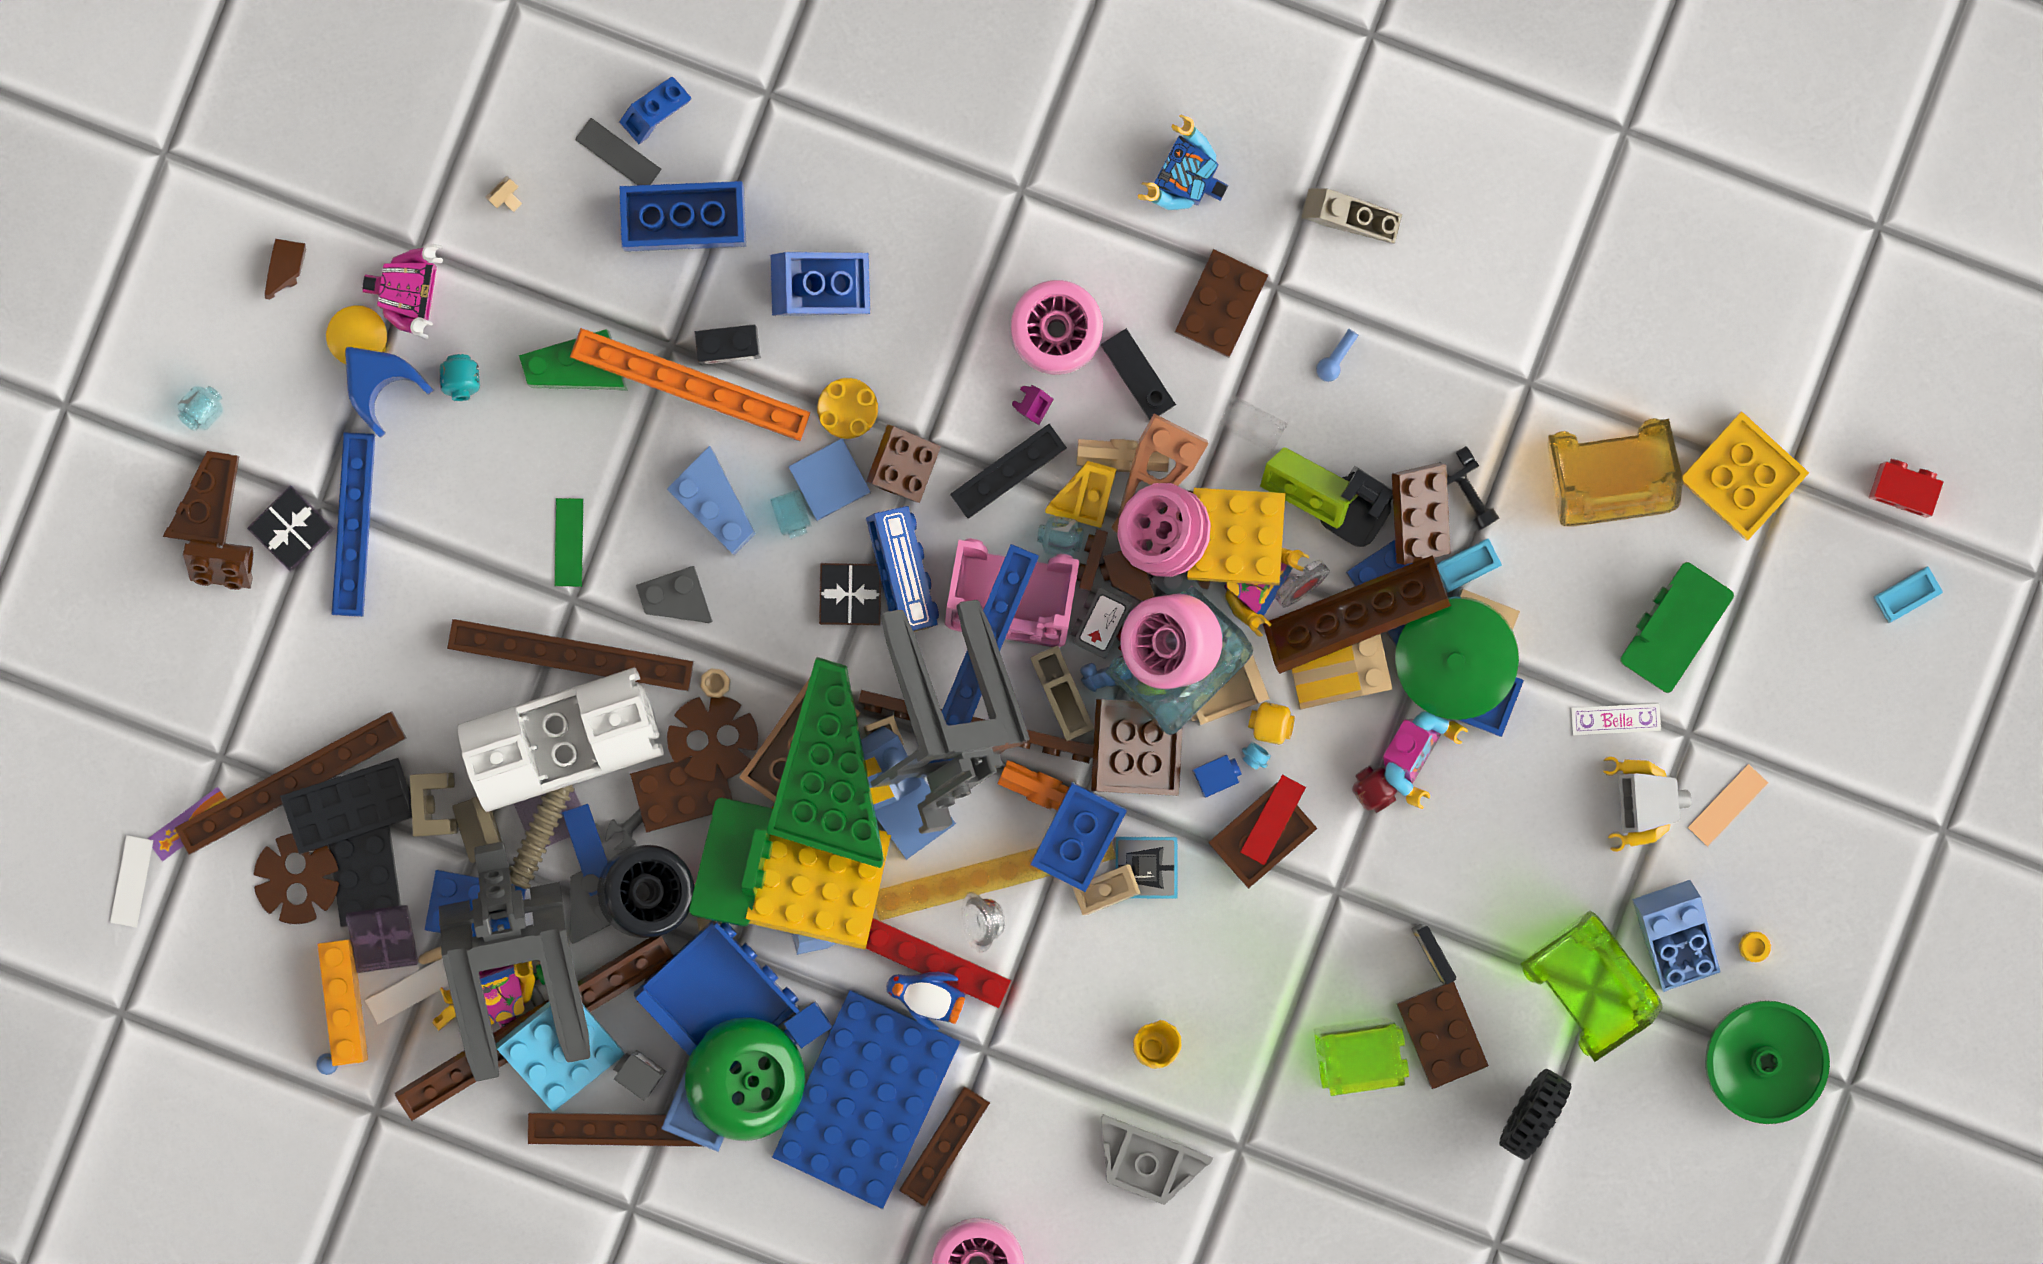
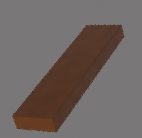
M964 1086L899 1191L925 1207L990 1102Z

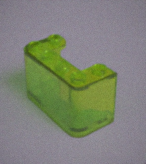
M1385 1017L1314 1028L1322 1089L1329 1088L1330 1096L1405 1085L1404 1078L1409 1077L1407 1059H1401L1400 1047L1405 1046L1403 1029L1397 1026L1394 1021Z

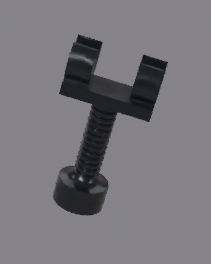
M1465 446L1456 452L1457 457L1465 468L1452 476H1449L1447 472V486L1456 482L1460 486L1459 488H1462V493L1468 499L1467 501H1470V506L1476 512V517L1472 521L1478 531L1500 518L1494 508L1487 509L1484 507L1485 505L1481 502L1482 500L1476 494L1477 492L1473 489L1474 487L1470 484V481H1468L1467 474L1478 468L1479 465L1469 448Z

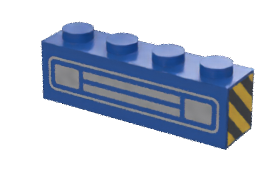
M909 506L877 512L866 517L889 611L903 610L913 632L938 625V607L932 601L930 594L932 587L931 578L928 572L924 570L922 562L924 550L921 543L917 542L915 534L917 522L914 514L910 513Z

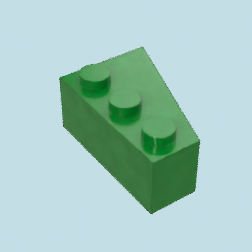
M607 329L595 332L598 335L612 339ZM576 338L519 355L527 384L531 388L628 391L624 377L570 358Z

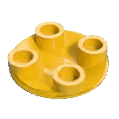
M354 305L341 309L331 318L326 331V341L332 355L340 362L346 364L345 349L347 347L384 352L387 342V330L384 321L374 310L365 306Z
M841 378L831 382L824 388L818 399L817 413L821 424L829 433L839 438L852 439L865 434L873 426L878 414V403L874 392L867 384L854 378Z

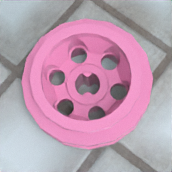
M1155 483L1139 490L1126 503L1119 518L1117 537L1123 555L1133 566L1156 577H1174L1191 569L1202 558L1209 543L1211 523L1206 507L1195 494L1172 483ZM1168 506L1167 511L1161 514L1159 510ZM1180 513H1181V515H1182L1183 521H1180V520H1179V514H1180ZM1151 540L1153 546L1151 550H1148L1146 542Z

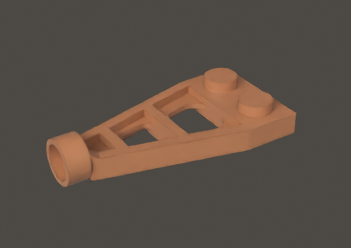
M1153 414L1138 441L1118 517L1112 525V529L1118 534L1120 515L1126 503L1134 496L1139 482L1144 481L1150 485L1155 483H1172L1179 486L1194 470L1208 446V441ZM1153 452H1159L1176 462L1172 471L1162 479H1157L1147 473L1148 461Z

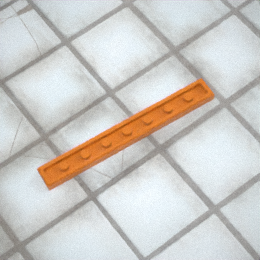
M582 328L578 332L570 355L572 359L797 441H801L811 413Z

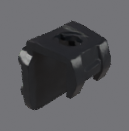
M1354 466L1348 476L1342 477L1349 481L1341 497L1350 502L1355 495H1358L1349 504L1343 524L1337 529L1322 520L1320 522L1327 530L1357 547H1364L1375 539L1391 513L1392 507L1390 502L1393 499V491L1389 486Z

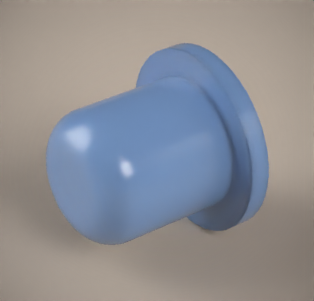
M330 1053L322 1054L317 1059V1069L322 1074L330 1075L338 1068V1066H332Z

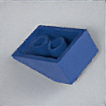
M783 252L770 255L772 316L870 314L869 253Z

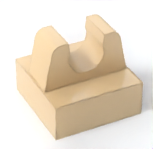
M508 176L485 197L496 208L504 203L513 212L522 204L512 194L518 186Z

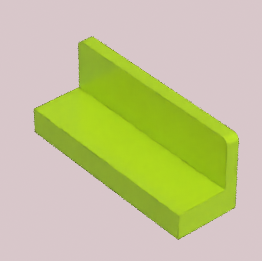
M1285 447L1266 463L1260 487L1269 492L1285 493V501L1337 529L1344 522L1349 504L1358 496L1355 495L1350 502L1341 497L1349 481Z

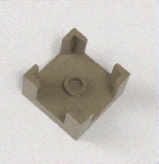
M454 773L410 775L413 837L458 834L456 819H432V814H435L434 795H431V789L454 788Z

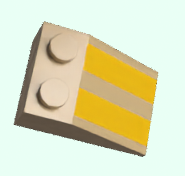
M1381 634L1291 669L1300 709L1392 690Z

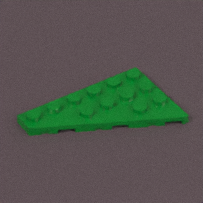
M817 657L813 665L767 832L777 837L881 868L884 856L847 666Z

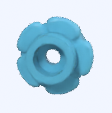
M1251 742L1247 748L1242 749L1245 755L1243 760L1252 768L1257 770L1260 766L1262 768L1268 766L1266 763L1271 755L1260 745Z

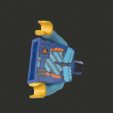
M1181 114L1179 117L1184 121L1183 127L1179 128L1177 125L1172 124L1171 128L1173 131L1182 134L1183 137L1178 136L1155 182H1142L1141 185H1145L1148 188L1147 196L1138 194V199L1151 201L1167 210L1189 209L1193 205H1199L1204 193L1221 201L1229 186L1213 177L1219 165L1216 162L1217 155L1207 138L1194 127L1193 120Z

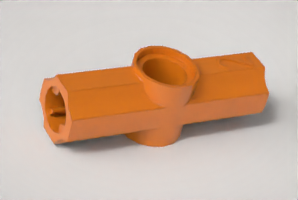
M1007 760L997 783L1026 796L1027 800L1050 810L1051 808L1058 810L1069 789L1068 786L1063 785V782L1039 771L1036 773Z

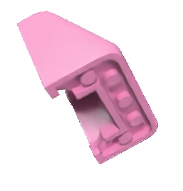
M978 539L958 540L945 617V625L955 631L962 632L957 604L978 600L984 610L1005 559V556L988 554L987 547ZM1057 554L1048 560V564L1036 563L1005 639L1049 647L1065 645L1080 560L1073 559L1072 556L1067 554Z

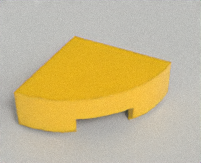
M450 1004L440 1015L433 1019L432 1024L438 1031L456 1017L454 1005Z

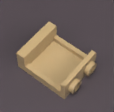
M1248 642L1222 651L1212 672L1201 681L1179 687L1181 693L1187 691L1191 702L1186 704L1192 722L1198 720L1199 725L1269 699Z

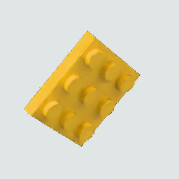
M1741 411L1679 480L1742 538L1748 541L1804 480L1809 472Z
M1194 488L1193 494L1198 497L1207 509L1211 527L1209 543L1202 558L1188 570V580L1280 586L1285 493Z

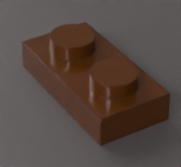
M1097 529L1095 535H1088L1084 551L1088 552L1089 556L1086 564L1080 563L1076 581L1081 582L1079 586L1081 590L1091 592L1108 536L1106 531Z

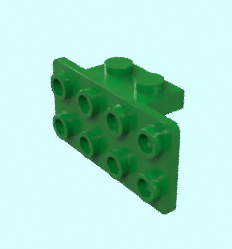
M1689 562L1683 563L1667 588L1662 586L1655 595L1653 602L1656 604L1651 612H1645L1638 621L1636 627L1639 630L1620 658L1621 664L1665 693L1672 692L1733 600V591Z
M718 798L715 801L689 908L692 916L743 927L749 925L750 920L746 919L748 907L751 910L753 909L757 889L763 888L766 871L763 870L765 859H770L773 841H769L771 834L767 832L772 808L725 798Z

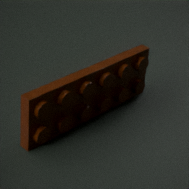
M1432 555L1269 620L1271 626L1269 627L1266 623H1263L1275 667L1278 673L1281 674L1451 605L1437 563Z

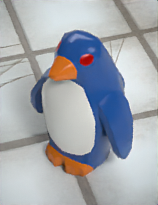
M927 972L918 975L897 974L889 978L886 985L889 995L900 1000L919 1024L932 1030H938L939 1027L930 1021L929 1018L956 1024L965 1001V994L943 982L958 981V977L944 972Z

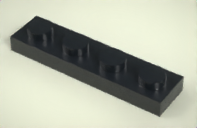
M1049 423L950 495L966 518L969 519L1061 454L1067 447Z

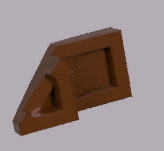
M275 239L267 275L265 299L270 300L275 297L274 294L287 286L291 288L297 284L296 278L300 276L306 253L305 243Z

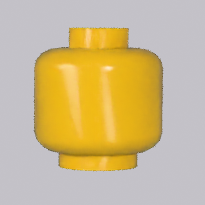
M1263 702L1259 706L1258 711H1251L1248 728L1254 729L1253 735L1256 740L1281 745L1285 739L1290 740L1295 716L1291 715L1290 709L1286 706Z

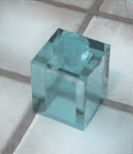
M800 490L770 499L783 536L789 534L790 539L807 534L806 528L811 527L812 524Z

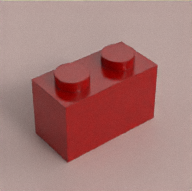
M1890 459V462H1883L1879 465L1869 499L1925 518L1933 516L1944 481L1936 479V473L1925 469H1919V472L1907 469V463L1896 459Z

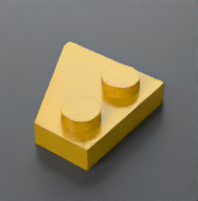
M1087 461L1047 505L1045 513L1075 519L1080 523L1102 528L1117 469Z

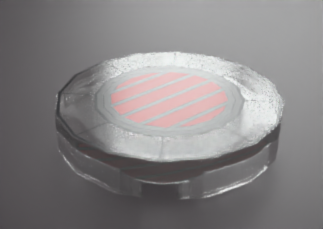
M1322 560L1306 565L1302 569L1305 572L1303 575H1292L1282 584L1276 592V600L1283 608L1297 603L1324 581L1330 569Z

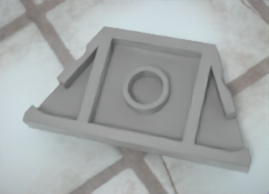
M1104 1114L1101 1117L1107 1183L1165 1205L1213 1160L1211 1156Z

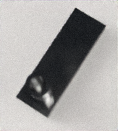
M1127 328L1101 344L1102 349L1149 421L1153 414L1160 416L1176 406Z

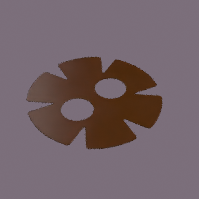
M725 696L721 698L711 697L709 712H707L700 697L690 700L674 714L687 728L672 725L668 727L667 745L673 761L678 763L692 756L684 772L693 778L704 781H714L716 764L719 765L725 779L737 775L751 761L738 748L757 750L758 730L751 713L733 720L741 704ZM725 725L735 727L739 734L737 742L730 746L722 745L717 739L718 730ZM694 730H701L708 736L707 746L699 751L692 750L687 744V736Z
M286 834L275 839L281 856L268 846L260 853L255 865L254 875L270 879V881L257 885L254 889L261 906L268 914H271L283 903L279 921L288 924H304L317 919L312 901L324 911H327L332 905L339 883L322 877L338 871V866L333 854L325 846L314 850L311 855L309 854L310 852L301 854L306 862L304 870L299 874L290 873L285 866L286 858L291 853L299 852L293 834ZM294 883L302 884L307 891L306 900L299 905L292 904L287 898V890Z

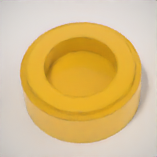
M1748 932L1739 941V952L1747 961L1761 962L1770 954V941L1760 932Z

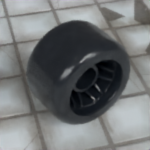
M641 845L621 851L607 863L599 878L597 896L604 917L615 929L628 936L650 938L665 935L681 925L690 912L689 908L695 886L690 869L677 854L661 846ZM641 883L646 884L650 890V895L645 901L640 900L636 895V889Z

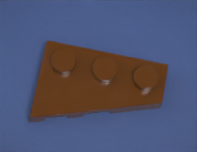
M212 451L206 452L183 501L180 502L171 524L167 527L162 537L186 541L196 539L219 542L220 546L226 543L240 456Z

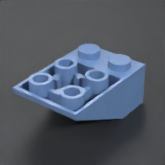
M1691 880L1632 899L1638 922L1663 992L1720 973L1702 899Z

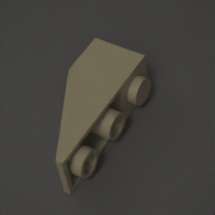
M1328 188L1308 189L1301 218L1330 228L1395 244L1402 214Z

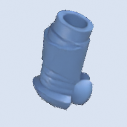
M1125 661L1098 671L1094 663L1086 664L1080 669L1083 675L1080 680L1085 687L1093 692L1106 686L1123 685L1124 682H1127L1126 680L1132 678V674Z

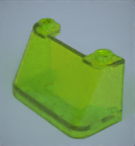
M1588 911L1521 962L1526 978L1530 982H1536L1540 985L1546 982L1582 1029L1579 1034V1047L1594 1062L1650 1026L1663 1008L1661 999L1602 920L1592 911Z

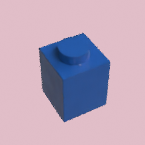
M1227 755L1192 770L1204 798L1238 784L1239 780L1237 777L1242 775L1235 758L1229 760Z
M815 1001L784 1023L787 1027L784 1032L795 1045L798 1044L802 1049L833 1026Z

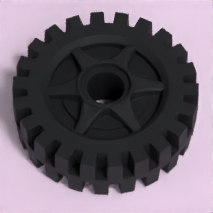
M1547 1068L1540 1072L1537 1078H1534L1531 1086L1527 1087L1525 1094L1521 1096L1518 1105L1514 1107L1512 1115L1508 1118L1507 1124L1500 1136V1146L1522 1160L1528 1159L1531 1154L1533 1155L1537 1147L1539 1148L1542 1144L1543 1139L1549 1134L1551 1127L1553 1128L1555 1125V1120L1560 1116L1561 1109L1565 1106L1566 1099L1570 1095L1572 1084Z

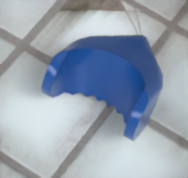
M347 347L345 349L349 399L358 415L380 438L386 432L375 416V401L385 386L394 381L408 380L418 384L428 395L434 391L411 364L396 355L354 347Z

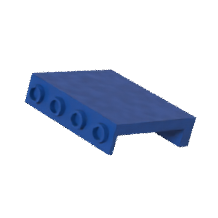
M712 920L633 992L635 999L689 1056L706 1036L704 1034L724 1021L749 1017L770 1022L778 1027L793 1012L796 1014L800 1012L796 1004L799 1001L798 997L788 987L782 989L775 982L778 976L768 965L762 968L754 960L758 955L746 942L742 946L734 938L737 933L728 923ZM734 1061L729 1070H731L738 1062Z

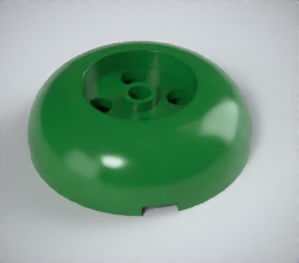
M749 1017L734 1018L714 1026L704 1034L706 1036L701 1040L696 1049H693L686 1067L685 1089L693 1113L700 1122L715 1134L731 1140L752 1141L775 1133L791 1119L803 1096L805 1070L797 1046L783 1030L761 1019ZM762 1057L767 1058L764 1070H761L758 1066V1061ZM737 1061L740 1067L732 1074L729 1069L733 1062ZM752 1076V1082L748 1085V1079ZM768 1087L770 1095L768 1099L763 1100L761 1092L764 1088ZM739 1091L743 1095V1100L741 1103L734 1104L732 1096L735 1092Z

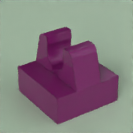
M1034 385L1022 386L1020 390L1026 395L1021 403L1013 401L1012 406L1029 421L1040 425L1054 399Z

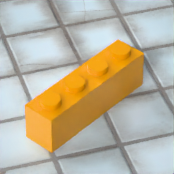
M354 939L318 943L332 1066L365 1062L368 1060Z

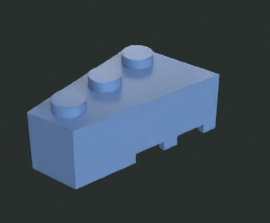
M711 446L667 488L733 555L756 534Z

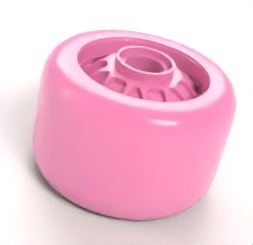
M1050 280L1033 286L1019 299L1012 314L1011 337L1017 353L1026 364L1045 374L1062 375L1080 369L1095 355L1102 338L1103 320L1098 304L1085 289L1072 282ZM1052 322H1060L1064 325L1066 331L1060 337H1053L1048 332V326Z
M1185 594L1158 596L1141 602L1127 616L1121 632V651L1128 669L1142 683L1157 689H1173L1201 681L1212 672L1222 650V632L1216 616L1204 602Z
M984 1218L963 1220L950 1227L937 1242L932 1258V1264H969L970 1260L976 1256L983 1257L987 1264H1024L1021 1246L1011 1231L998 1222Z

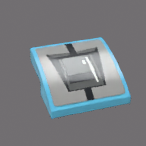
M1116 837V869L1124 865H1131L1141 893L1131 898L1178 899L1177 837Z

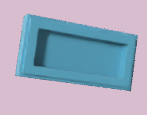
M1488 538L1438 563L1437 566L1446 593L1502 566Z
M1927 566L1875 595L1874 599L1888 623H1891L1941 595L1943 591Z

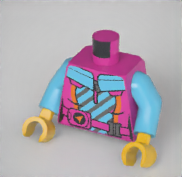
M1421 712L1414 719H1405L1383 756L1386 769L1385 778L1399 793L1406 796L1408 804L1423 809L1424 807L1420 805V798L1422 796L1430 798L1429 792L1413 787V782L1441 734L1444 733V736L1456 744L1462 743V741L1456 738L1457 734L1462 730L1468 732V730L1456 721L1449 722L1431 713Z

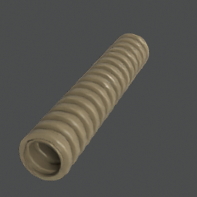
M573 785L548 792L545 796H541L540 799L543 801L541 805L538 804L536 807L539 810L533 814L535 819L533 822H529L531 828L524 833L527 835L526 839L521 840L520 843L523 845L517 849L519 854L513 858L515 863L513 866H509L512 884L523 889H530L531 884L529 882L535 878L533 873L539 870L537 864L543 861V858H541L542 853L546 854L547 852L545 849L546 844L550 845L551 841L549 838L555 834L553 829L559 825L557 820L563 817L561 811L567 808L565 802L570 801L571 797H569V794L575 790Z

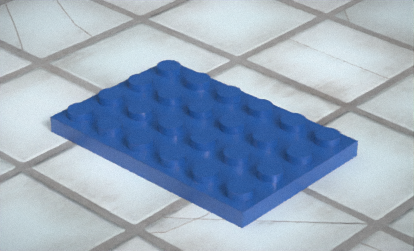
M849 990L804 1087L801 1102L789 1120L772 1158L883 1209L961 1041L938 1030L928 1029L906 1015Z

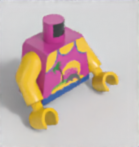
M1282 547L1280 586L1226 582L1224 588L1227 590L1225 598L1234 616L1249 626L1257 636H1263L1258 630V626L1262 623H1266L1269 627L1271 626L1270 622L1264 617L1265 613L1293 568L1299 571L1305 570V568L1298 565V560L1301 557L1309 559V555L1300 550L1292 551Z
M532 961L479 972L491 1024L498 1022L500 1028L517 1019L516 1015L525 1012V1003L531 1000L535 984ZM441 987L440 991L444 1002L453 1004L450 990H444Z

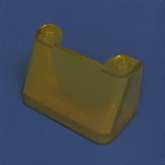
M1669 418L1646 420L1639 427L1638 433L1635 436L1579 444L1577 436L1567 431L1548 435L1547 444L1557 512L1561 525L1574 527L1670 513L1679 507L1683 488V476Z

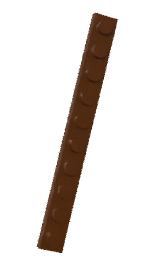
M658 936L646 939L577 981L582 1004L588 1011L592 1012L651 976L674 955L663 937ZM549 999L493 1033L495 1043L499 1042L549 1002ZM465 1050L395 1092L397 1100L411 1121L477 1082L469 1066ZM497 1050L498 1066L500 1068L508 1063V1061Z

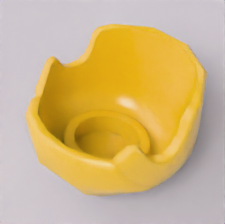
M1163 1020L1142 1026L1133 1040V1053L1138 1061L1152 1069H1160L1170 1065L1181 1050V1036L1175 1026Z

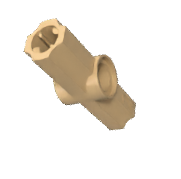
M1078 439L1076 466L1082 467L1087 461L1116 468V472H1130L1138 441L1111 439L1110 441ZM1153 452L1148 461L1147 471L1168 472L1169 457L1159 452Z

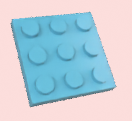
M547 1002L496 1043L497 1050L553 1112L625 1055L623 1049L584 1005L583 1009L589 1034V1059L570 1063L566 1061L557 1037L550 1002Z

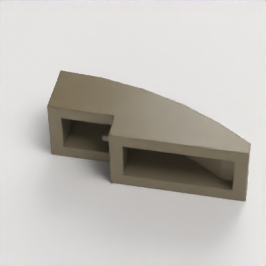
M1059 646L1030 657L1066 741L1094 730L1092 721Z

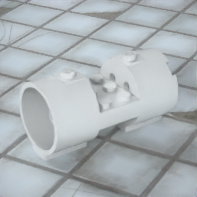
M634 667L458 724L457 729L463 760L470 781L485 812L662 756L664 754L662 745L655 744L654 739L659 738L660 735L645 688L642 685H637L635 682L640 680L637 669Z

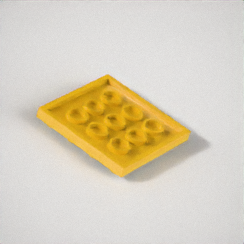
M879 830L884 856L881 868L771 835L769 840L773 841L770 859H765L763 870L766 871L763 888L757 889L753 909L751 910L748 907L746 919L750 920L749 924L865 950L891 835Z

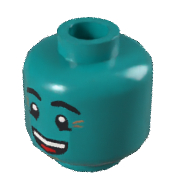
M455 354L448 356L446 361L440 365V389L445 395L451 396L453 401H467L470 399V395L478 392L480 388L479 366L474 360H471L469 355Z

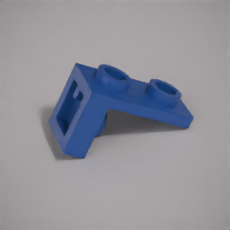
M670 77L632 103L619 123L638 144H641L650 136L657 124L688 104L691 96L674 77Z

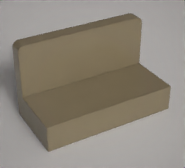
M478 797L452 806L471 863L476 862L474 857L475 847L502 842L493 811L485 812Z

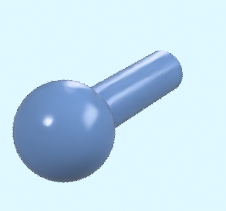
M1348 329L1331 356L1319 361L1316 372L1321 380L1331 382L1338 378L1341 371L1340 363L1359 336L1355 331Z

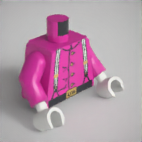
M430 243L426 244L424 248L412 249L393 257L391 263L383 265L382 277L365 275L362 287L363 293L378 295L377 306L383 309L384 317L397 329L424 339L429 337L423 334L424 327L426 325H433L429 321L437 271L435 264L427 262H443V258L435 257L436 250L442 249L443 246Z

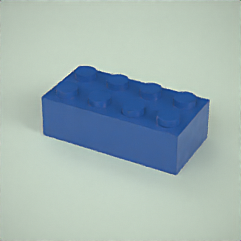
M742 181L619 186L622 248L625 252L746 247L745 197Z

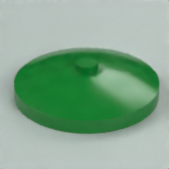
M1448 597L1451 606L1406 623L1396 647V670L1403 689L1420 708L1441 718L1454 720L1469 719L1492 710L1507 696L1517 676L1519 649L1512 628L1506 619L1494 608L1472 598Z
M1769 1000L1755 1001L1737 1007L1728 1013L1715 1027L1707 1044L1705 1069L1713 1093L1729 1111L1751 1122L1778 1124L1799 1117L1815 1104L1828 1080L1830 1056L1821 1030L1804 1012L1782 1002Z

